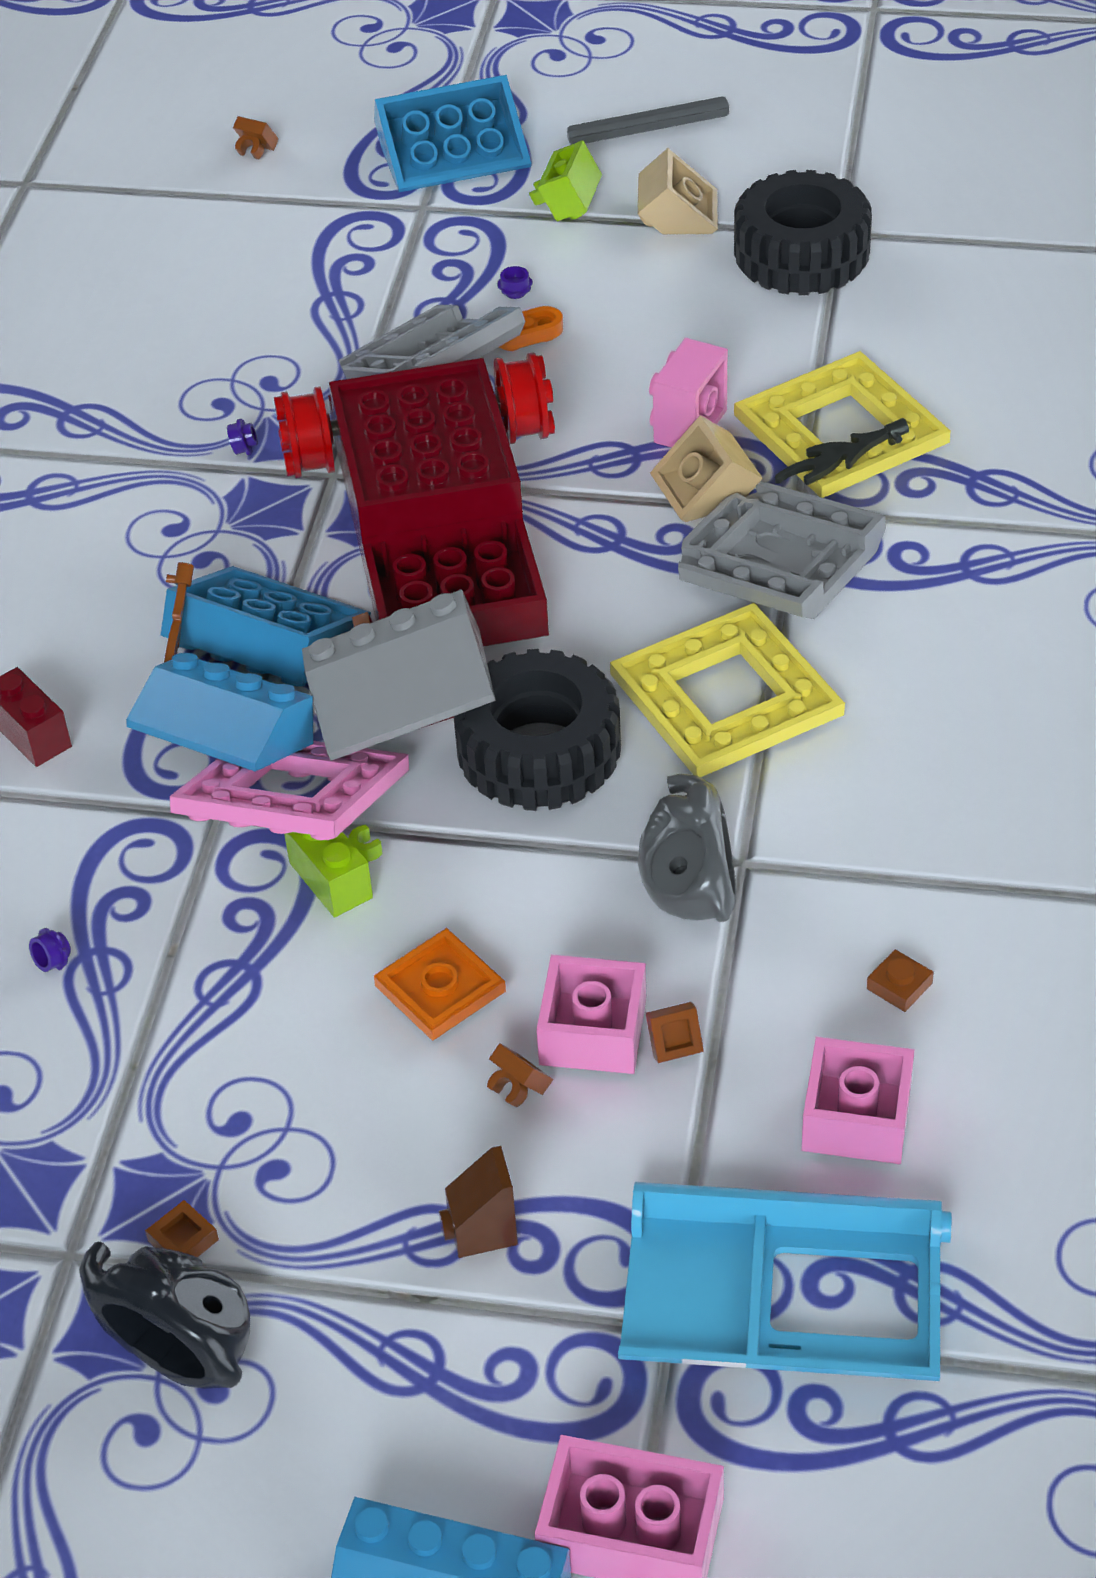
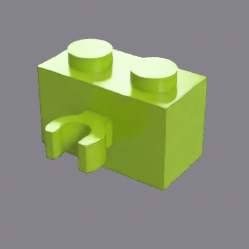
M583 140L553 151L541 179L533 183L536 190L529 192V196L535 205L546 202L557 222L569 217L570 219H576L584 215L588 211L590 202L602 177L601 171Z
M360 825L354 828L348 838L341 832L336 838L330 840H316L310 834L297 832L284 834L289 863L334 918L373 898L368 862L376 860L383 853L379 839L366 843L371 840L367 825Z

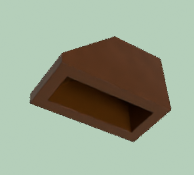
M492 1147L445 1188L447 1209L438 1211L444 1240L454 1239L459 1258L518 1245L512 1182L502 1147Z

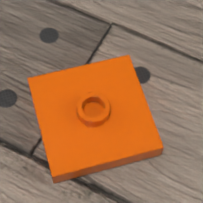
M445 928L374 975L375 987L432 1041L506 992L505 980L448 928Z

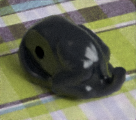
M95 1242L86 1251L79 1268L84 1295L95 1319L109 1336L148 1366L183 1386L201 1389L232 1388L237 1386L242 1378V1370L238 1362L244 1353L250 1335V1312L247 1299L240 1285L228 1275L203 1265L202 1260L176 1250L145 1246L132 1254L127 1263H118L107 1271L103 1270L102 1267L111 1256V1251L104 1243Z

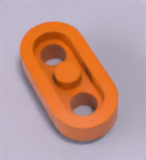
M540 306L522 311L525 324L520 335L499 346V348L506 351H515L522 347L553 340L563 332L562 312L551 306Z

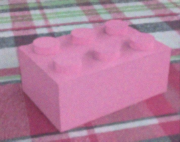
M560 1435L535 1530V1541L568 1548L570 1552L571 1573L593 1578H707L724 1500V1466Z

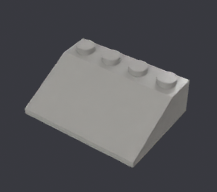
M462 590L451 594H440L424 604L410 609L397 610L389 617L370 624H359L346 633L332 638L319 639L310 646L302 648L307 682L311 696H313V703L327 754L331 761L496 701L480 631Z

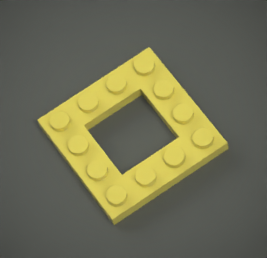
M861 351L734 403V416L788 467L797 462L815 458H808L806 449L822 444L797 418L848 396H852L884 426L901 418L906 420L909 432L901 435L902 441L900 443L889 445L887 439L862 455L850 469L846 468L845 460H843L828 475L807 485L821 498L950 443L951 430ZM813 470L805 471L796 475L804 482V476L809 474Z
M755 603L610 662V675L690 772L699 777H703L839 718L845 712V702ZM741 654L777 696L711 724L676 681Z

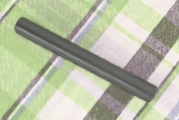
M721 96L571 125L567 127V138L570 145L582 140L584 143H591L725 117L729 114V103L726 97Z

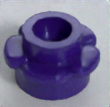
M511 266L502 270L497 287L508 298L519 299L531 290L533 281L525 268Z
M237 419L236 423L227 425V434L233 452L236 455L245 452L247 455H251L253 452L252 446L258 445L257 434L253 424H246L243 419Z
M43 928L39 931L38 936L29 941L30 955L35 965L41 971L48 972L54 968L60 971L67 965L71 948L67 938L61 932Z

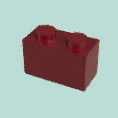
M18 667L1 675L0 732L35 767L71 748V740L63 710Z

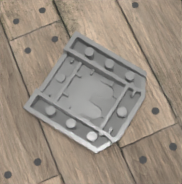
M436 305L338 361L346 379L478 359L519 336L525 324V319L520 307H497L479 319H463L458 305Z
M761 482L756 485V493L746 497L735 493L726 497L683 539L681 547L682 559L678 564L679 580L796 616L815 619L874 556L885 532L886 525L885 515L771 483Z

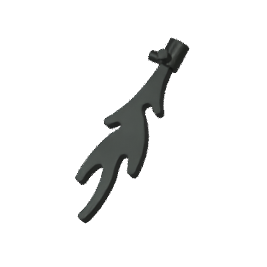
M901 418L877 431L852 433L850 435L851 442H828L806 449L807 457L815 458L797 462L783 469L775 475V482L780 484L793 475L813 470L804 476V484L809 485L828 475L843 460H845L846 468L850 469L862 455L881 442L888 439L889 445L900 443L902 441L901 435L909 432L908 424L904 418Z

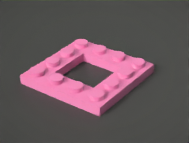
M313 741L312 745L256 772L216 759L169 796L170 811L174 814L187 815L189 819L194 821L213 819L229 822V825L233 827H248L252 825L269 828L271 832L277 834L297 832L310 834L316 840H330L336 838L409 771L408 754L365 748L331 761L327 754L325 743ZM271 769L288 771V774L294 777L315 775L327 777L331 781L312 798L249 788Z

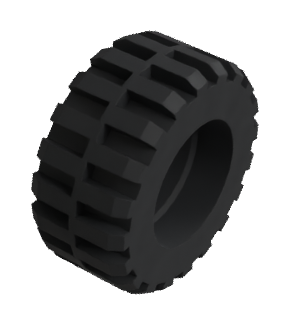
M789 170L782 175H778V173L768 175L764 181L759 179L751 185L750 189L747 188L735 205L734 256L736 263L752 282L758 281L761 287L768 290L774 288L782 294L789 295V292L799 293V295H809V292L822 294L829 292L830 288L833 287L839 289L845 286L848 280L853 281L869 261L872 227V208L870 202L857 186L853 187L851 181L845 178L838 179L835 174L828 172L819 174L816 173V170H806V172Z
M527 649L525 654L516 655V652L503 655L502 660L498 662L494 659L489 661L487 666L496 701L454 716L457 758L467 781L475 788L478 787V791L489 799L498 798V802L501 805L513 808L514 804L522 805L524 810L537 811V807L548 806L549 810L561 808L564 802L570 801L574 804L583 800L586 797L585 793L588 791L593 794L604 784V779H608L617 767L616 761L620 758L619 699L616 697V689L612 682L605 678V674L593 664L588 667L587 661L574 654L570 658L565 656L563 651L551 649L550 653H540L539 649ZM530 723H553L565 727L557 732L539 736H528L511 732V730Z

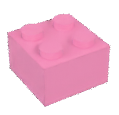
M685 338L676 351L670 352L665 366L659 373L653 375L649 386V393L653 396L650 425L653 426L654 443L672 448L700 415L718 424L727 411L728 349Z
M551 955L536 1029L539 1065L635 1074L646 1005V963Z
M816 1037L803 1113L801 1151L901 1164L915 1049Z

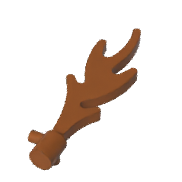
M179 562L176 575L167 574L166 577L167 583H174L178 585L164 663L172 660V656L177 654L179 648L187 587H191L194 565Z

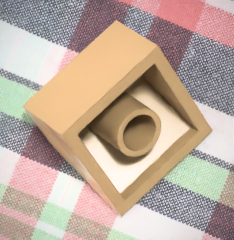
M667 148L639 173L638 215L644 224L649 227L653 226L662 234H713L718 230L717 188Z
M701 415L650 472L679 518L684 522L706 517L730 495L739 493L744 497L748 496L763 479L733 435Z

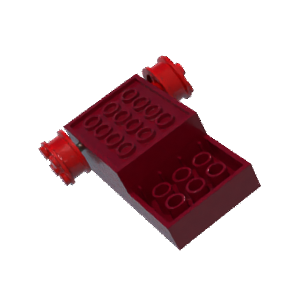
M534 352L528 353L526 360L504 363L502 358H495V394L484 358L329 382L330 395H328L331 421L329 413H326L320 386L314 387L311 394L290 397L287 391L281 392V396L273 397L277 421H279L278 432L282 452L290 451L283 453L287 476L294 475L295 479L302 478V472L323 468H326L328 473H335L332 450L335 439L376 621L391 616L397 610L410 609L429 602L440 594H451L462 590L478 625L483 647L549 636L547 598L523 520L521 481L510 444H515L516 437L538 434L540 439H547L549 434L555 433L553 413L547 407V403H553V390L550 379H545L546 372L542 355L536 356Z

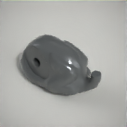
M676 774L667 776L670 794L684 792L687 795H668L663 797L650 815L639 842L638 867L642 883L652 901L661 910L670 915L696 921L716 918L718 922H725L729 920L735 908L737 889L726 815L720 796L713 784L697 775Z

